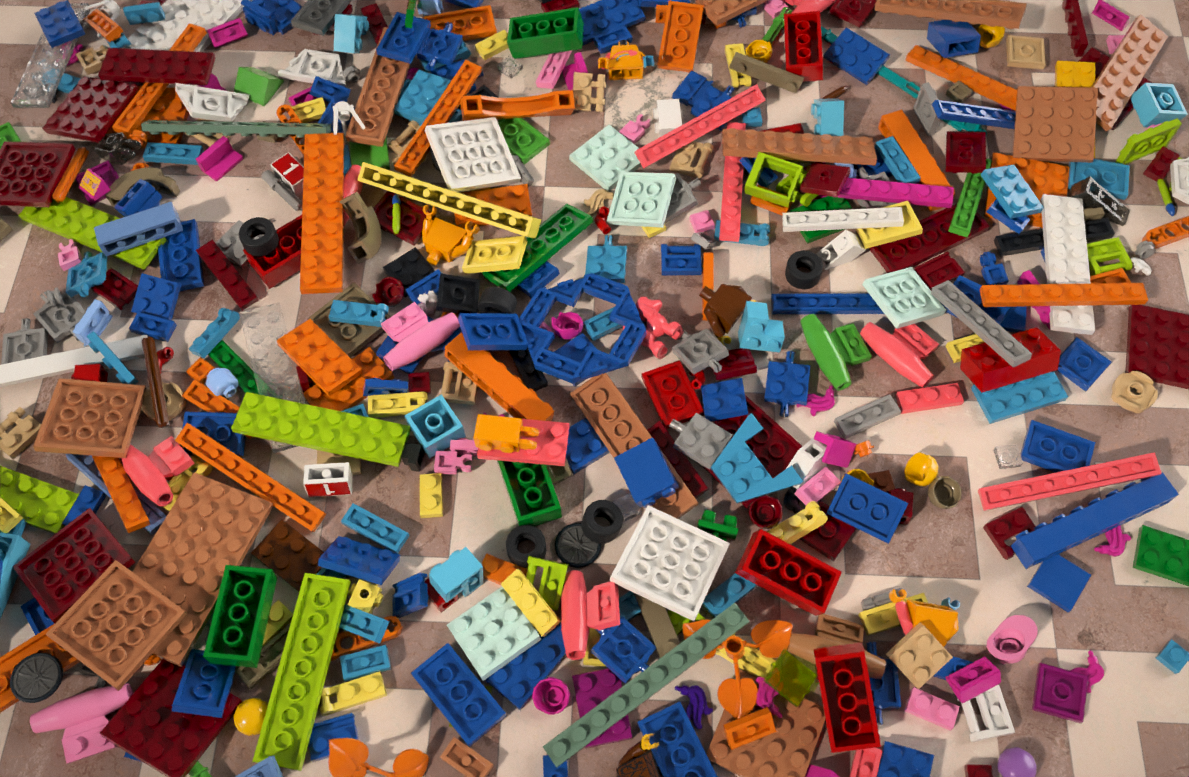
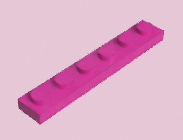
M847 178L837 198L891 203L908 201L912 205L951 208L953 205L954 187Z

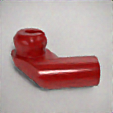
M604 206L599 208L594 222L603 234H608L611 231V227L607 224L609 209Z
M165 347L157 352L160 373L162 365L170 361L174 356V351L171 347Z
M701 370L696 374L690 372L691 376H695L691 382L694 389L701 388L706 381L704 371Z

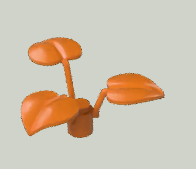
M711 620L684 623V639H687ZM782 620L763 621L757 624L751 631V638L756 644L747 643L745 640L742 641L738 636H730L717 647L718 649L725 648L726 655L734 662L736 680L728 678L720 684L718 700L721 706L735 719L748 715L753 710L757 701L758 689L755 682L751 678L740 679L738 660L744 656V647L759 648L761 654L768 658L782 656L787 651L793 628L791 623ZM715 648L702 659L713 658L716 654L717 648Z
M353 738L329 740L328 766L333 777H365L366 770L387 777H423L429 762L428 754L418 749H407L402 751L394 760V772H387L365 763L369 753L367 746L362 741Z

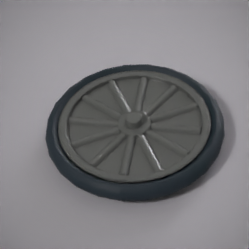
M573 523L564 527L558 533L555 540V551L558 558L564 564L574 568H582L592 564L597 559L601 551V543L588 539L582 530L581 523Z
M35 653L27 656L16 665L11 674L10 687L12 693L17 699L26 703L41 702L49 698L56 692L62 682V664L54 655L48 653Z

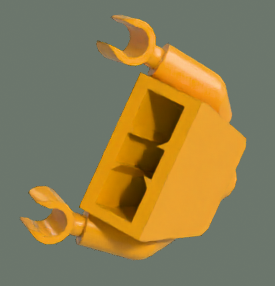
M426 204L423 207V212L427 216L424 218L422 228L423 244L425 245L426 252L429 254L426 260L431 265L436 266L440 259L452 262L455 258L466 254L474 239L473 234H477L480 230L479 226L475 224L473 230H471L473 222L468 221L465 224V229L436 217L433 220L432 216L437 214V208L433 206L432 212L428 213L429 205Z

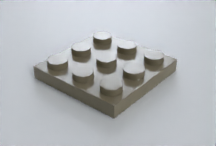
M352 283L307 319H311L350 358L384 331L382 327L330 321L329 314L333 300L378 305L355 283ZM388 314L385 315V319H386V320L391 317V316L388 315Z

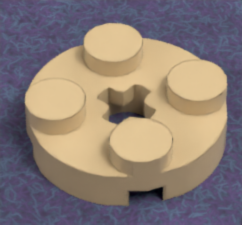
M1131 371L1130 373L1120 374L1113 382L1111 398L1126 410L1142 413L1155 403L1158 391L1157 389L1155 390L1152 385L1154 382L1149 376L1138 371ZM1133 388L1137 389L1136 393L1139 395L1133 394L1130 390Z
M162 382L165 400L168 399L166 402L169 420H172L186 408L185 398L182 397L184 393L175 383ZM148 387L144 393L145 398L141 409L149 419L156 421L150 387Z

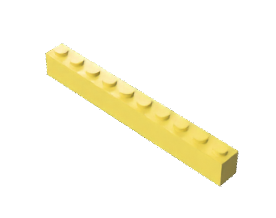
M363 162L358 177L360 182L526 237H537L541 219L373 164Z

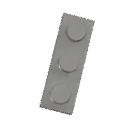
M889 394L835 418L834 423L843 438L846 439L898 416L901 410Z

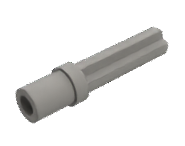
M270 170L264 171L262 179L270 188L276 191L295 211L302 210L303 202L283 181Z

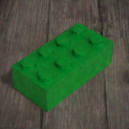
M579 7L510 18L507 45L513 59L582 49L584 23Z
M497 460L518 526H537L562 518L561 506L546 465Z
M233 565L225 566L203 655L210 664L258 667L277 577L272 569Z

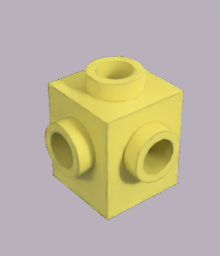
M359 579L357 584L353 583L348 594L351 598L347 605L372 614L374 608H378L383 600L382 589L378 587V584ZM369 592L368 597L363 598L364 594Z

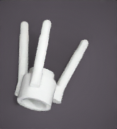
M104 0L85 7V10L102 6L101 12L113 21L120 16V8L113 0ZM88 24L83 26L84 29L90 27Z
M340 101L332 107L334 112V135H337L338 119L342 123L344 136L346 135V121L350 119L351 114L361 128L365 129L353 105Z

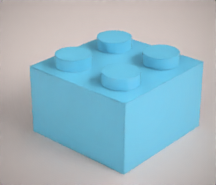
M1144 83L1130 98L1143 127H1149L1153 124L1157 125L1176 118L1181 121L1188 115L1173 84Z
M442 394L405 415L411 432L419 444L422 445L429 459L435 456L436 451H443L450 447L451 440L466 437L463 425Z

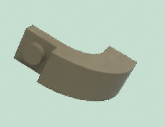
M140 168L119 177L109 187L111 190L105 196L110 204L115 207L139 179L150 183L156 191L175 197L178 196L180 190L176 181L171 177H165L161 169Z
M355 192L339 202L343 205L355 229V239L347 248L357 264H360L377 254L381 246L382 235L379 220L373 207H367L359 193Z

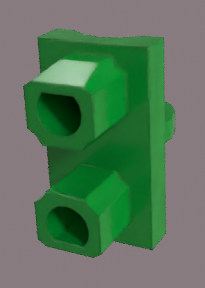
M704 511L701 520L699 519L698 529L713 534V536L724 541L727 538L736 539L738 528H736L737 517L725 515L722 525L714 523L716 517L714 511Z

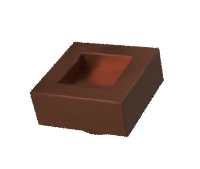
M889 470L868 474L874 481V487L888 494L891 489H895Z

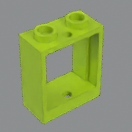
M759 152L745 184V194L788 208L790 202H795L797 197V185L801 186L805 176V174H802L803 166ZM764 167L794 176L787 196L756 186Z

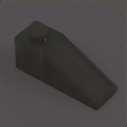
M1087 177L1071 186L1068 197L1081 198L1083 210L1102 207L1105 213L1102 219L1108 218L1110 222L1126 225L1130 210L1092 177Z

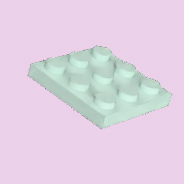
M611 125L606 126L569 155V160L608 192L617 186L620 172H634L642 166L634 153L639 148Z
M620 172L607 218L608 224L663 228L676 181L675 174Z
M912 267L865 279L862 284L896 329L942 316L946 311Z
M500 587L447 624V627L483 681L541 640V637L503 587Z

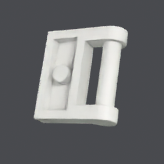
M999 684L974 697L977 700L986 730L980 731L971 701L968 700L965 703H961L971 732L969 734L971 742L1015 733Z

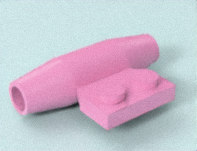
M413 302L382 322L383 330L393 341L399 342L383 357L386 365L390 370L394 371L418 360L442 344L460 327L456 315L451 312L428 322L427 315Z
M126 683L119 691L113 686H106L59 700L30 716L31 728L34 733L65 729L62 745L66 763H72L114 749L118 746L106 740L100 734L110 722L105 715L121 708L133 695L132 688L129 683Z

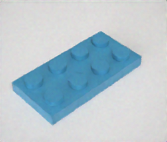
M1054 371L983 393L975 385L971 387L989 424L1066 401L1068 398Z

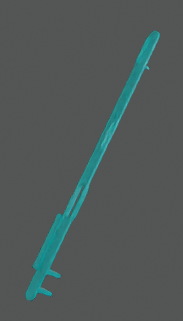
M821 26L822 39L833 44L838 36L831 33V29L827 30ZM882 66L877 72L878 75L917 99L918 94L906 86H911L920 91L919 86L905 80L885 66ZM941 119L959 132L965 129L968 132H986L987 136V131L982 128L983 125Z

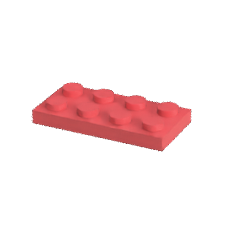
M522 419L523 426L533 427L539 431L537 437L522 436V439L537 442L535 450L520 449L519 452L505 453L496 449L484 451L478 448L477 452L478 459L565 466L570 424Z

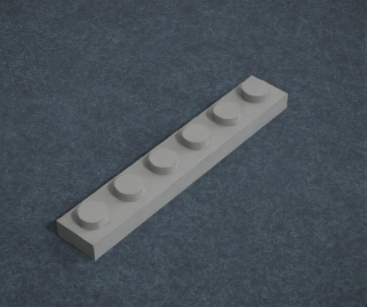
M949 280L932 287L931 294L1012 367L1031 359L1032 353Z

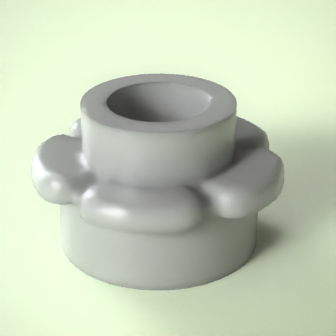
M355 66L347 67L343 73L344 79L351 83L357 82L361 76L360 70Z
M1143 241L1137 245L1135 255H1139L1141 259L1149 258L1156 252L1153 242Z

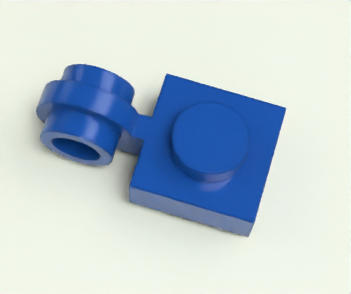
M988 251L980 255V264L985 266L981 272L986 285H1006L1009 281L1003 264L994 265L996 263L995 254Z

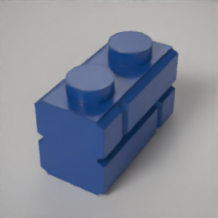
M139 179L114 208L123 217L159 206L163 196L150 183Z

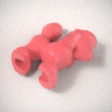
M642 296L635 304L641 321L647 322L646 336L641 345L649 348L653 355L661 360L666 356L668 349L664 343L655 341V339L667 334L671 338L678 340L683 334V328L675 321L667 323L666 318L658 313L662 307L661 300H650Z

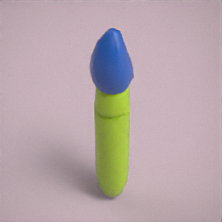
M1158 179L1157 184L1166 206V211L1171 216H1174L1175 206L1172 203L1167 185L1164 180Z
M395 194L392 198V227L394 233L398 234L400 231L401 201L399 195Z

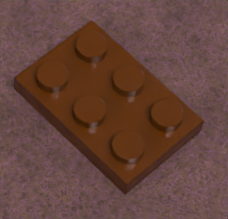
M283 520L251 552L255 558L269 569H272L275 574L298 592H300L305 573L317 574L323 568L318 566V561L324 552Z

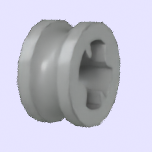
M58 287L54 288V291L47 290V295L53 308L57 304L64 305Z

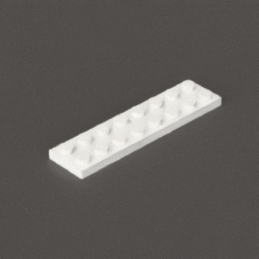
M1043 194L1041 204L1044 209L1041 212L1047 284H1091L1082 199ZM1093 305L1050 306L1051 330L1092 335L1095 332Z

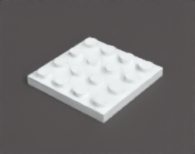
M496 117L428 125L425 127V133L449 190L463 192L520 182L521 176Z
M648 505L616 565L610 581L695 621L730 543Z

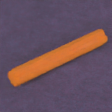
M86 147L78 148L54 191L52 198L57 203L64 201L87 159L89 151L86 150Z

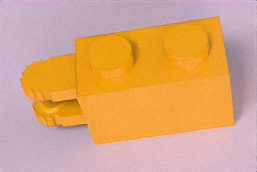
M478 414L474 442L476 447L484 451L496 449L505 453H513V451L519 452L520 449L535 450L537 442L522 439V436L537 437L539 431L533 427L523 426L522 419Z

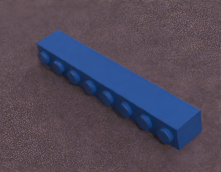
M1162 472L1158 476L1143 478L1138 484L1135 481L1123 487V491L1119 492L1116 489L1108 493L1103 500L1098 497L1089 502L1085 508L1082 505L1070 511V515L1065 516L1061 514L1055 517L1052 523L1048 525L1046 522H1043L1034 528L1035 531L1030 533L1028 530L1023 531L1016 536L1017 540L1011 547L1025 569H1028L1162 507L1179 494Z

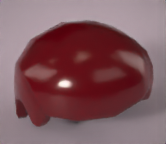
M393 277L383 278L376 284V292L372 294L375 303L386 304L389 307L398 305L404 294L403 284L400 280Z
M764 495L756 498L751 503L749 516L752 523L757 527L769 529L777 526L782 520L783 508L777 498Z

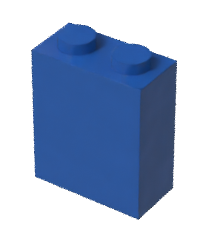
M951 20L929 22L927 40L943 58L978 52L981 35L968 22H953Z
M653 437L614 457L635 503L640 508L654 505L656 503L655 500L661 497H669L679 488Z

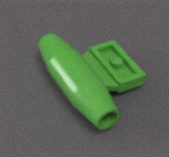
M815 314L805 316L801 319L800 323L806 342L821 371L837 391L848 388L852 382L846 364L853 366L870 361L872 357L854 323L838 327L830 334Z

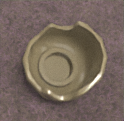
M940 476L934 479L928 486V497L935 507L949 509L957 506L961 499L962 489L958 482L950 476Z

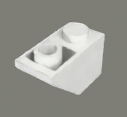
M845 230L816 254L821 259L824 270H828L853 261L866 249L857 234Z
M814 438L797 451L788 467L792 465L803 480V483L793 486L797 490L824 467H827V464L822 462L826 447L814 440Z

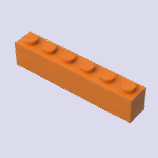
M903 110L882 115L878 129L884 138L894 137L921 177L919 183L916 184L952 187ZM927 206L930 212L944 208Z
M462 332L445 346L444 356L512 417L552 421L555 412L552 406L547 402H543L533 389H528L518 376L512 375L502 362H497L488 350H468Z

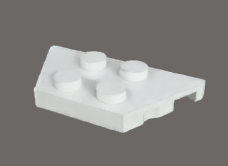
M304 49L296 58L289 62L290 66L285 70L280 69L278 71L279 78L313 83L315 76L347 87L339 54Z
M176 83L175 91L191 117L232 122L249 102L248 94Z
M1188 157L1186 159L1174 160L1170 165L1172 196L1189 204Z

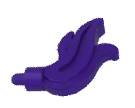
M675 686V690L680 691V694L688 696L690 702L687 706L686 714L689 720L692 714L693 725L697 730H701L702 713L709 715L713 712V709L707 706L705 692L699 686Z

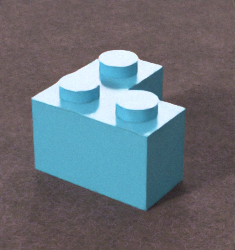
M335 14L333 51L360 53L362 49V39L360 37L361 35H366L369 29V22L366 16Z
M837 98L814 99V104H811V115H814V118L817 119V124L814 126L815 135L843 136L844 101Z
M746 301L738 330L739 348L780 353L785 338L783 321L769 320L767 303Z
M465 547L461 551L456 550L443 564L435 565L429 573V580L431 585L447 603L460 592L467 597L483 585V566Z

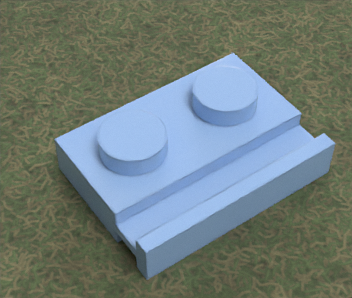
M94 299L82 319L76 324L73 333L80 342L84 343L85 347L91 342L87 335L94 331L100 337L113 316L109 314V310L102 301Z

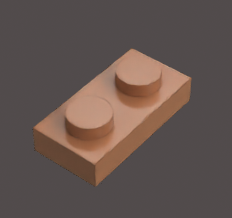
M453 737L440 756V759L465 777H487L494 766L456 737Z

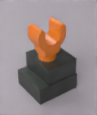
M405 443L401 460L404 465H409L411 471L420 472L425 455L422 445Z

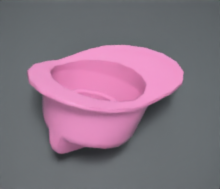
M1014 615L1008 617L988 638L987 649L1003 665L1006 663H1018L1024 658L1026 651L1035 641L1038 628L1035 622L1027 616Z

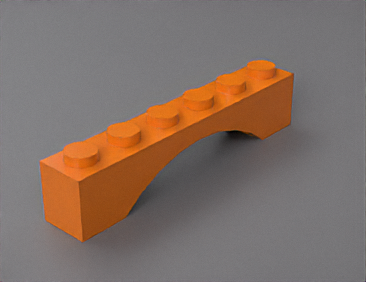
M573 90L553 91L546 94L519 98L472 95L462 96L461 99L462 121L491 117L510 119L571 115L575 109Z

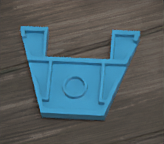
M752 413L748 415L711 466V470L737 504L803 483V480L792 465L772 478L746 444L748 440L763 430V427Z

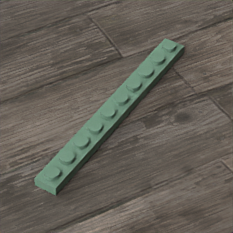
M148 120L141 124L142 131H149L150 134L168 132L169 135L180 134V132H186V135H196L200 132L207 136L216 135V133H222L223 136L241 133V136L259 134L261 137L271 136V134H277L278 137H288L289 134H296V137L301 138L305 137V134L331 132V124Z
M733 603L545 744L543 748L556 768L721 645L728 637L746 626L750 621L737 604Z

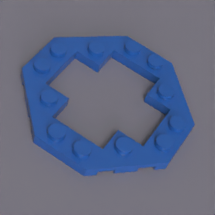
M593 273L584 275V278L573 281V279L557 283L556 287L538 289L519 317L529 344L528 350L535 369L569 383H575L629 366L646 336V328L641 321L628 286ZM586 293L616 304L609 316L610 321L623 325L625 328L609 354L590 347L580 363L549 351L548 348L555 338L554 333L540 328V325L556 301L574 307L581 295Z

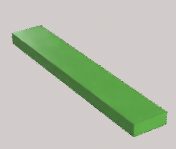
M986 159V169H990L992 160ZM967 173L948 232L968 237L985 185L981 173Z

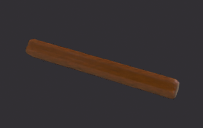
M149 336L142 339V346L156 424L159 428L169 426V417L155 341Z

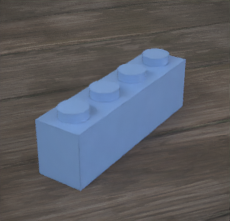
M168 202L96 226L94 231L98 246L107 257L181 232L183 228L172 202Z

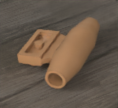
M826 614L818 615L815 634L792 633L787 651L816 665L813 649L863 643L864 625ZM865 651L869 678L882 679L886 660Z

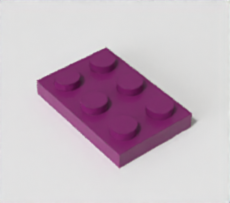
M609 668L572 676L579 717H583L622 687L621 679ZM628 715L585 746V749L632 739Z

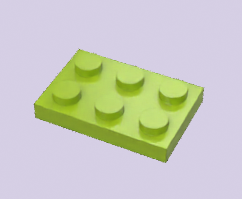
M1176 118L1172 121H1165L1155 128L1150 127L1140 134H1133L1127 139V144L1119 152L1120 155L1115 162L1126 165L1159 151L1162 146L1167 147L1182 123Z

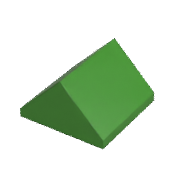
M239 67L234 92L248 94L250 101L265 106L284 83V79L255 67Z

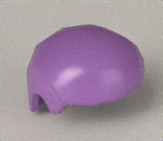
M1015 747L1008 748L1000 754L998 772H1000L1002 777H1036V762L1027 751Z

